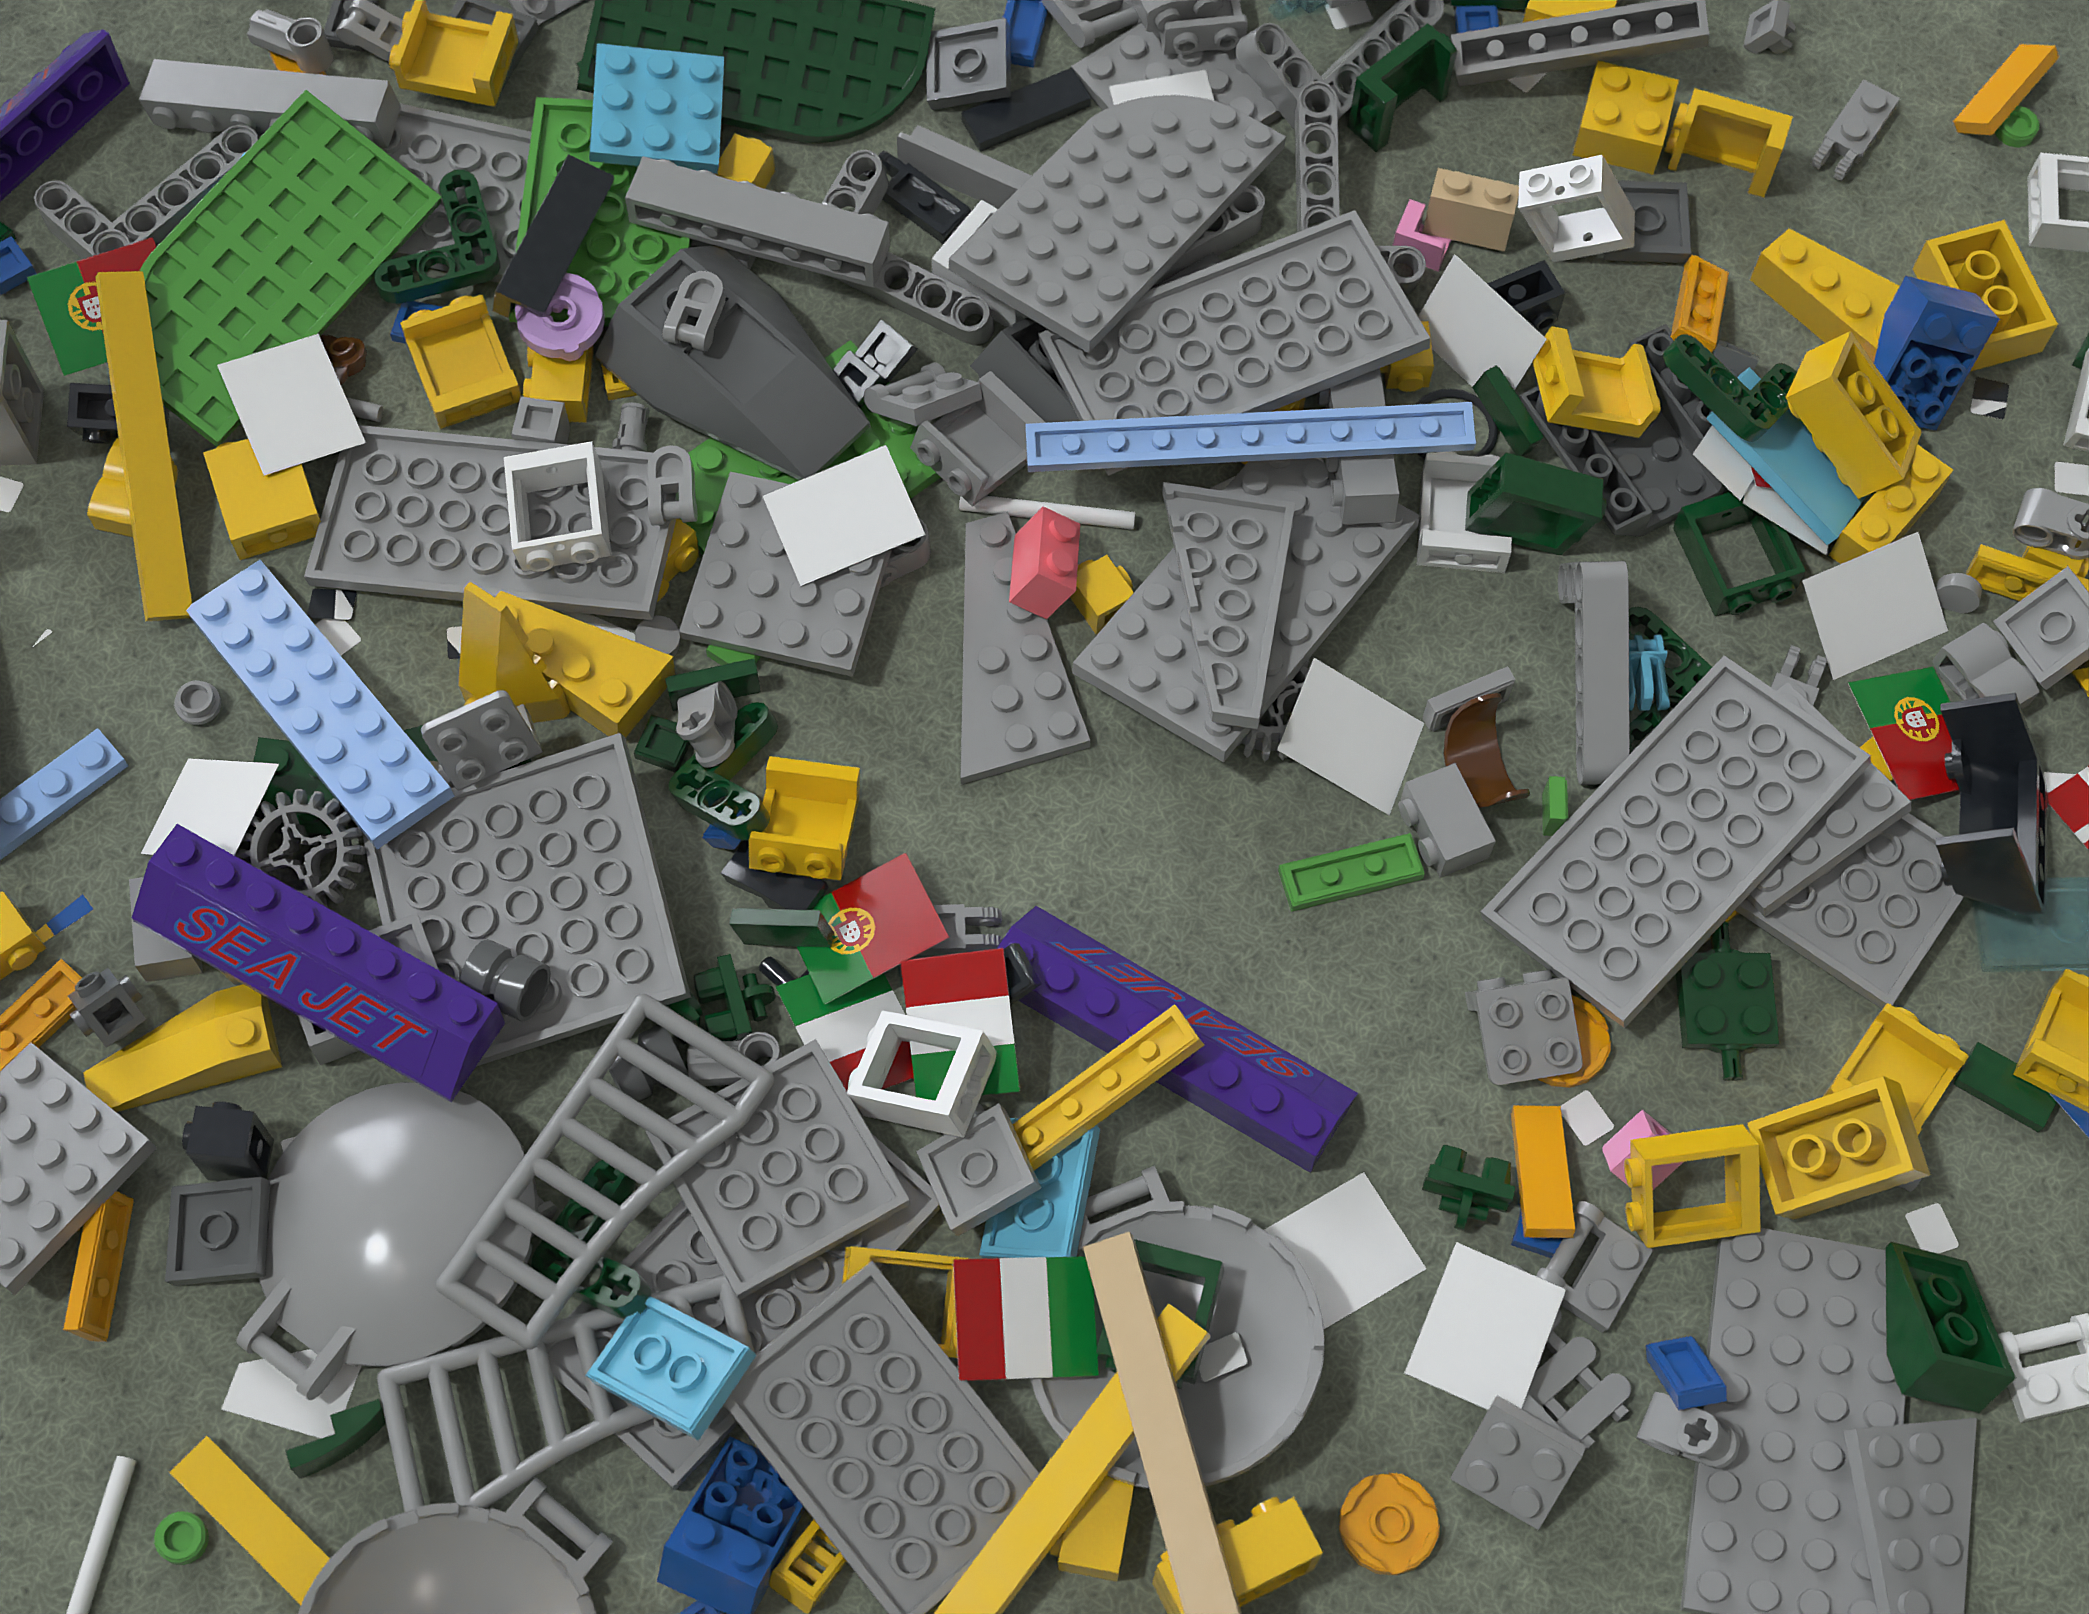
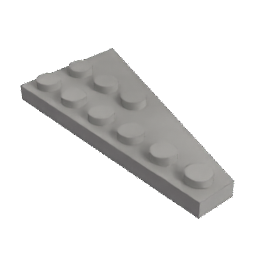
M1163 482L1164 503L1211 721L1258 729L1296 502Z
M1008 512L966 523L961 785L1090 747L1091 740L1047 619L1009 602L1014 536L1016 533Z
M1977 1418L1856 1428L1844 1431L1878 1614H1964Z

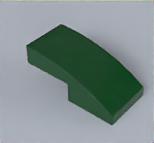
M376 1399L331 1414L330 1418L335 1434L285 1450L290 1470L301 1479L317 1473L352 1454L385 1425L386 1421L382 1402Z

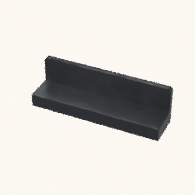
M568 154L495 290L492 311L509 318L517 304L539 315L545 314L614 183V176Z

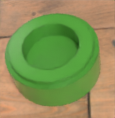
M2017 106L1995 131V134L2005 145L2024 147L2030 144L2037 134L2039 120L2030 109Z
M185 1511L175 1512L165 1517L158 1525L154 1536L157 1552L165 1560L175 1565H187L199 1559L205 1552L209 1541V1533L205 1523L196 1515Z

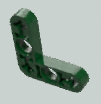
M462 169L453 170L442 177L440 182V193L455 244L388 260L377 268L375 283L381 298L386 302L392 304L405 303L492 280L498 274L500 259L479 185L471 172ZM464 187L468 204L459 205L456 188ZM467 219H476L481 222L480 228L472 233H465L458 229L460 224ZM481 247L485 264L476 265L472 248ZM435 264H444L449 267L448 273L441 278H431L426 275L427 270ZM412 272H418L419 282H415ZM399 277L401 285L392 287L391 279Z
M1682 334L1678 336L1663 353L1667 367L1743 440L1748 442L1757 441L1789 409L1786 396L1797 371L1787 364H1776L1749 390L1701 342L1690 335Z
M1643 607L1629 608V629L1631 625L1638 626L1640 623L1646 629L1644 633L1639 631L1634 635L1629 632V640H1634L1635 635H1642L1643 640L1653 639L1654 635H1661L1664 651H1673L1681 659V665L1677 668H1667L1664 666L1667 687L1669 689L1670 707L1674 708L1711 670L1712 666L1652 611ZM1656 701L1651 704L1650 710H1645L1629 724V755L1635 749L1632 746L1634 739L1641 740L1649 733L1651 727L1654 729L1662 721L1659 714L1660 710H1657Z
M760 702L750 703L737 711V718L735 719V747L731 755L716 766L703 767L696 760L695 753L672 776L668 785L669 791L684 810L739 840H749L750 834L753 831L763 832L770 821L769 813L761 800L755 794L730 781L776 734L778 723L769 708ZM727 796L719 805L710 808L715 801ZM739 811H740V812L742 813V815H740V816L737 817L736 815H737V814L739 813Z
M603 1160L597 1162L582 1181L619 1206L634 1192L636 1187V1181ZM570 1199L554 1223L583 1242L588 1243L606 1220L594 1213L593 1220L588 1227L575 1231L577 1221L583 1215L593 1212ZM542 1240L533 1254L532 1267L554 1283H557L566 1270L553 1262L565 1259L571 1265L574 1259ZM602 1256L592 1268V1270L601 1269L598 1280L588 1287H581V1283L572 1295V1297L613 1316L625 1319L636 1312L641 1314L648 1307L645 1303L647 1298L651 1296L652 1291L649 1284L635 1270ZM616 1285L619 1289L631 1293L628 1296L621 1295L618 1297L613 1292V1288Z

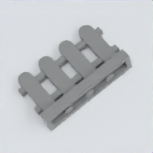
M1509 1264L1510 1266H1513L1517 1269L1524 1271L1521 1267L1517 1265ZM1559 1309L1545 1344L1546 1348L1554 1356L1535 1372L1521 1409L1585 1445L1586 1451L1595 1442L1588 1434L1609 1415L1618 1422L1628 1412L1623 1402L1629 1397L1631 1386L1624 1376L1617 1373L1607 1375L1602 1381L1594 1375L1588 1366L1595 1359L1596 1349L1589 1339L1575 1337L1567 1344L1561 1340L1553 1331L1561 1321L1562 1315ZM1576 1378L1588 1393L1566 1411L1554 1397Z

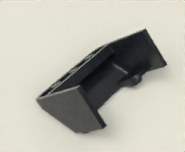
M2016 692L1941 704L1940 711L1952 739V752L1945 754V768L1948 779H1956L1960 790L1959 835L1936 838V848L1941 857V872L1945 886H1952L1954 892L1958 895L2020 915L2045 914L2047 909V784L2040 758Z

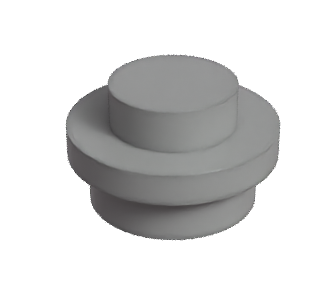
M198 680L190 681L182 685L178 690L174 707L178 716L184 722L191 725H202L210 722L217 716L221 709V697L217 689L210 683Z

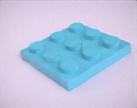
M597 43L589 161L639 166L644 156L655 160H669L678 166L696 171L707 170L718 174L724 57Z

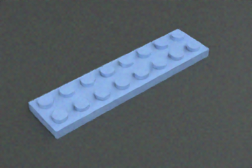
M258 560L201 597L186 610L197 628L377 850L455 797L447 782L261 560Z

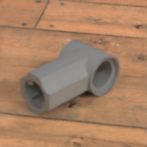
M257 9L250 18V27L247 35L251 44L295 60L300 70L304 73L318 74L331 66L334 54L320 22L316 19L305 17L294 20L268 9L264 11Z
M755 1032L743 1038L742 1041L723 1042L753 1062L760 1057H771V1060L761 1067H765L783 1057L778 1042L768 1033ZM690 1045L687 1065L689 1077L702 1086L731 1085L743 1079L738 1074Z

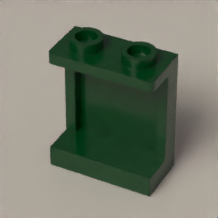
M1427 23L1356 77L1347 127L1376 153L1388 144L1394 111L1397 107L1421 89H1426L1439 102L1447 97L1457 49L1447 35L1439 33Z

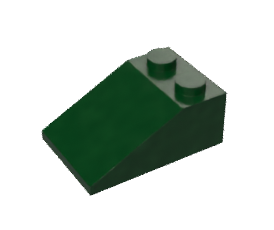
M1891 1241L1885 1247L1886 1355L1901 1394L1980 1413L2016 1377L1968 1262Z

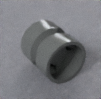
M486 939L476 945L469 954L462 969L460 983L498 1003L501 1013L524 1022L529 1020L541 1006L550 984L551 972L547 964L524 954L513 957L510 948Z
M656 1025L638 1035L637 1045L689 1077L682 1058L665 1028ZM620 1056L616 1058L609 1068L617 1088L638 1102L653 1096V1086L656 1084L664 1089L667 1088L666 1085Z

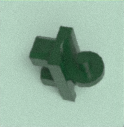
M731 954L717 957V967L694 975V986L700 1004L720 999L725 1001L726 1011L704 1016L707 1033L722 1042L742 1041L743 1038L751 1034L752 1030L746 1010L752 1011L754 1021L765 1020L768 1017L765 1006L776 998L773 986L769 984L759 985L755 973L746 974L742 977L745 989L741 990Z
M1443 1145L1434 1164H1430L1422 1190L1441 1195L1438 1210L1456 1214L1454 1228L1464 1230L1468 1218L1486 1222L1489 1208L1506 1213L1509 1203L1513 1200L1516 1186L1510 1185L1511 1163L1494 1157H1486L1481 1176H1475L1463 1172L1467 1155L1466 1151L1457 1147Z

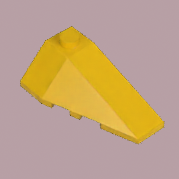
M471 581L465 586L463 597L459 688L465 700L463 706L496 691L503 690L508 692L516 707L521 704L525 705L533 723L565 718L571 711L563 689L554 680L548 683L542 675L547 665L541 657L534 655L525 645L529 638L508 606Z
M244 984L216 991L84 1071L86 1088L115 1112L281 1068L282 1064L268 999Z

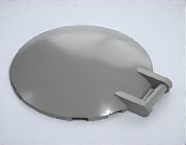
M416 1082L387 1084L364 1090L338 1102L317 1116L288 1145L268 1178V1181H270L266 1270L265 1277H259L266 1299L238 1334L237 1345L249 1354L256 1352L296 1383L297 1392L311 1401L321 1395L344 1364L351 1366H384L389 1368L428 1357L451 1345L457 1347L476 1334L486 1323L441 1295L436 1289V1283L525 1156V1150L512 1129L487 1105L471 1095L459 1091L451 1103ZM534 1177L518 1200L538 1212V1195ZM506 1216L490 1241L527 1265L533 1245L530 1243L532 1232ZM479 1258L476 1259L461 1281L462 1284L500 1308L503 1307L518 1284ZM279 1325L318 1355L309 1367L270 1338Z
M1152 1166L1142 1170V1176L1087 1198L1077 1257L1085 1256L1084 1246L1130 1231L1136 1240L1223 1262L1224 1275L1208 1332L1211 1337L1205 1345L1237 1332L1248 1362L1244 1366L1207 1382L1202 1380L1200 1371H1198L1195 1385L1183 1382L1182 1389H1177L1206 1487L1232 1479L1255 1467L1274 1453L1295 1431L1304 1418L1320 1381L1324 1362V1325L1320 1305L1308 1275L1295 1255L1279 1238H1274L1268 1232L1253 1224L1250 1218L1216 1205L1213 1208L1185 1205L1184 1201L1170 1202L1156 1167ZM1147 1194H1150L1152 1198L1149 1202L1092 1225L1088 1221V1218ZM1143 1270L1156 1317L1158 1318L1169 1303L1194 1322L1203 1285ZM1094 1289L1096 1339L1098 1346L1104 1322ZM1098 1358L1099 1376L1030 1378L1041 1410L1062 1442L1065 1441L1115 1375L1114 1372L1105 1369L1106 1361L1099 1360ZM1135 1437L1108 1472L1107 1476L1134 1486L1150 1489Z
M535 1477L506 1512L493 1508L488 1510L480 1507L459 1505V1503H440L419 1506L414 1510L394 1515L388 1519L384 1518L374 1523L349 1540L329 1559L306 1593L298 1614H596L594 1604L589 1595L590 1590L583 1578L613 1541L603 1532L599 1535L593 1532L545 1491L548 1486ZM530 1507L535 1509L585 1551L578 1561L524 1517Z

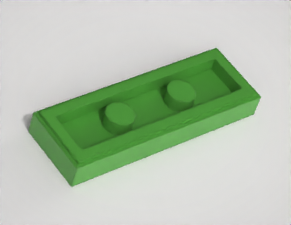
M1411 833L1281 864L1278 868L1291 912L1423 880L1425 875Z

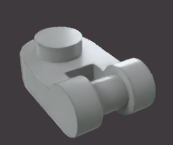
M353 0L348 9V19H343L336 30L337 37L348 45H358L383 60L389 61L393 45H398L401 39L403 20L368 0ZM370 24L376 27V29L373 32L372 30L364 27V25Z
M698 271L690 274L683 280L663 327L664 341L674 344L684 341L691 343L694 349L705 352L709 350L713 341L714 329L726 299L722 281L716 274L709 271ZM688 315L698 318L696 326L685 324Z
M668 445L659 448L652 453L647 464L648 513L651 525H665L666 520L679 518L682 519L683 523L697 521L695 471L690 455L685 449L678 446ZM679 492V501L664 502V494Z

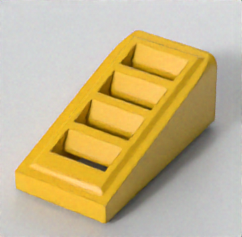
M815 1520L810 1523L773 1570L769 1581V1586L806 1614L810 1613L847 1563L840 1552L835 1557L813 1541L818 1536L836 1549ZM804 1553L825 1567V1571L820 1573L801 1559V1556ZM791 1570L794 1571V1572H795L796 1574H798L799 1576H801L803 1579H805L807 1582H809V1583L812 1584L813 1586H810V1585H809L808 1583H806L804 1580H802V1579L799 1578L797 1575H795L793 1572H791Z

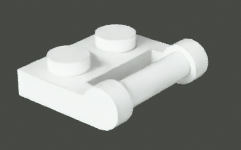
M2088 1313L2072 1316L2068 1323L2013 1335L2009 1331L1998 1334L2016 1377L2008 1386V1390L2020 1423L2089 1407ZM2076 1341L2080 1355L2022 1368L2019 1354Z

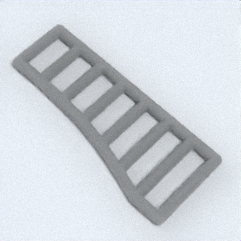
M637 995L436 1283L437 1291L525 1349L537 1347L565 1304L624 1229L667 1186L748 1123L774 1083L773 1074L649 995ZM644 1018H649L749 1081L750 1085L736 1106L631 1041L630 1038ZM620 1056L721 1121L696 1139L602 1078L616 1058ZM592 1095L680 1152L656 1171L583 1125L575 1117ZM564 1135L638 1182L641 1186L619 1206L547 1160V1157ZM534 1176H537L606 1220L588 1243L583 1242L518 1200ZM506 1216L574 1259L557 1283H554L490 1241ZM477 1258L544 1300L528 1325L461 1283Z
M724 1274L651 1294V1297L694 1318L691 1307L692 1303L720 1296L730 1338L748 1346L754 1352L741 1299L736 1297ZM597 1309L554 1321L540 1343L533 1349H525L504 1335L381 1370L377 1376V1383L405 1512L414 1510L419 1506H425L400 1385L429 1378L456 1501L454 1503L486 1509L560 1460L607 1436L656 1418L634 1405L614 1412L609 1391L594 1384L586 1376L600 1355L594 1331L621 1324L625 1319ZM575 1337L595 1421L566 1434L546 1344ZM526 1350L548 1446L521 1462L497 1358ZM478 1364L502 1475L477 1492L474 1491L448 1373Z

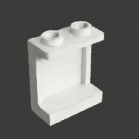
M1452 451L1426 454L1421 475L1417 565L1505 573L1511 555L1512 537L1480 535L1465 531L1467 492L1500 459L1499 456H1464Z

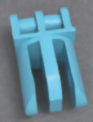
M1635 635L1634 640H1629V711H1632L1634 708L1635 693L1639 710H1650L1653 693H1655L1657 710H1667L1670 707L1664 668L1667 651H1664L1661 635H1654L1653 639L1644 640L1642 635Z

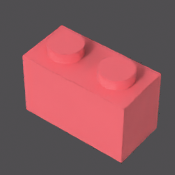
M1043 506L1015 534L1009 596L1010 603L1048 619L1076 591L1080 523Z

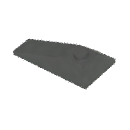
M1027 317L1001 330L970 365L979 375V379L991 371L1046 423L1079 421L1069 398L1040 345L1039 333L1049 329Z

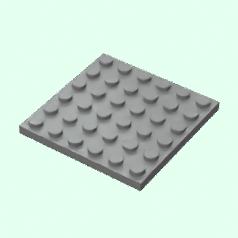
M621 733L496 773L458 791L455 787L451 788L455 797L378 850L365 834H362L382 925L418 913L439 971L460 982L462 969L469 954L476 945L486 939L510 948L513 957L524 954L550 967V984L539 1009L529 1020L524 1022L502 1013L505 1025L477 1066L619 1021L639 994H647L663 1005L672 1004L691 997L626 738Z

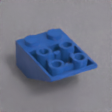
M1905 276L1884 315L1874 365L1917 426L1936 431L2000 318L1975 293Z
M729 1436L664 1545L659 1568L658 1583L726 1614L755 1613L769 1587L772 1572L781 1562L805 1510L804 1506L759 1449Z

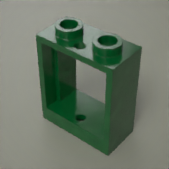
M1506 452L1467 492L1465 531L1480 535L1512 537L1511 543L1561 556L1575 542H1579L1591 527L1602 520L1606 510V499L1603 498V479Z
M1732 492L1681 507L1673 526V530L1715 617L1729 612L1732 615H1739L1749 611L1756 604L1771 600L1773 603L1784 601L1796 593L1806 573L1786 530L1743 504L1744 496L1739 500ZM1750 521L1775 575L1727 589L1703 535Z
M1134 1239L1143 1270L1203 1285L1194 1323L1209 1332L1224 1275L1223 1262ZM1103 1324L1096 1353L1099 1360L1106 1361L1105 1369L1116 1373L1115 1361L1105 1325ZM1205 1345L1176 1382L1177 1389H1182L1183 1382L1195 1385Z

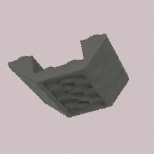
M1667 324L1631 340L1626 350L1627 353L1633 344L1643 345L1651 368L1657 397L1660 400L1661 409L1657 418L1651 422L1639 438L1548 422L1539 386L1521 394L1519 397L1568 470L1603 479V498L1606 499V510L1602 519L1614 535L1642 537L1676 520L1681 507L1722 495L1728 490L1693 455L1712 426L1706 419L1712 410L1667 367L1663 353L1674 341L1671 338L1672 331Z

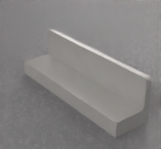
M919 125L915 127L911 135L900 132L897 136V156L903 163H910L930 179L979 201L983 200L997 209L1032 176Z

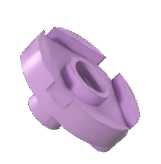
M570 273L565 274L544 315L534 313L517 304L515 307L520 337L527 346L540 355L550 358H562L566 361H574L580 358L584 351L589 349L600 337L605 322L603 305L594 286L586 279ZM563 308L568 309L567 314L569 318L564 322H554L550 316L552 311L560 313Z

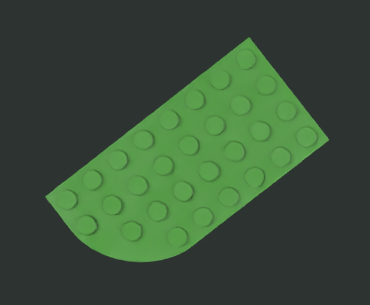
M305 90L150 253L140 269L144 273L163 405L216 447L222 444L241 424V420L217 365L312 335L319 334L321 336L374 278L377 268L382 263L390 260L441 204L442 196L309 91Z

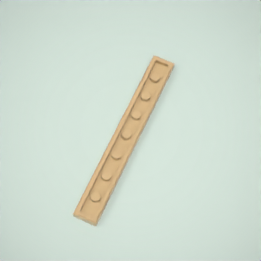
M1129 1231L1084 1246L1083 1250L1184 1613L1241 1614L1134 1236Z

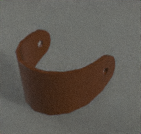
M1500 693L1483 695L1460 706L1451 716L1445 732L1443 752L1445 766L1456 763L1478 808L1524 799L1531 795L1529 789L1516 790L1501 758L1496 732V710L1499 702L1502 700Z

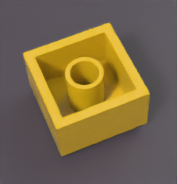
M1597 60L1572 156L1589 158L1603 155L1607 164L1653 175L1664 144L1679 80Z

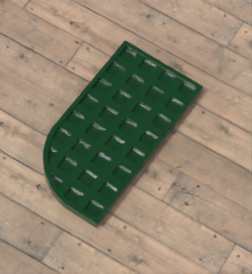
M595 0L577 81V90L594 94L597 43L724 57L721 123L808 143H825L849 139L880 125L898 111L911 96L925 66L936 8L905 0Z

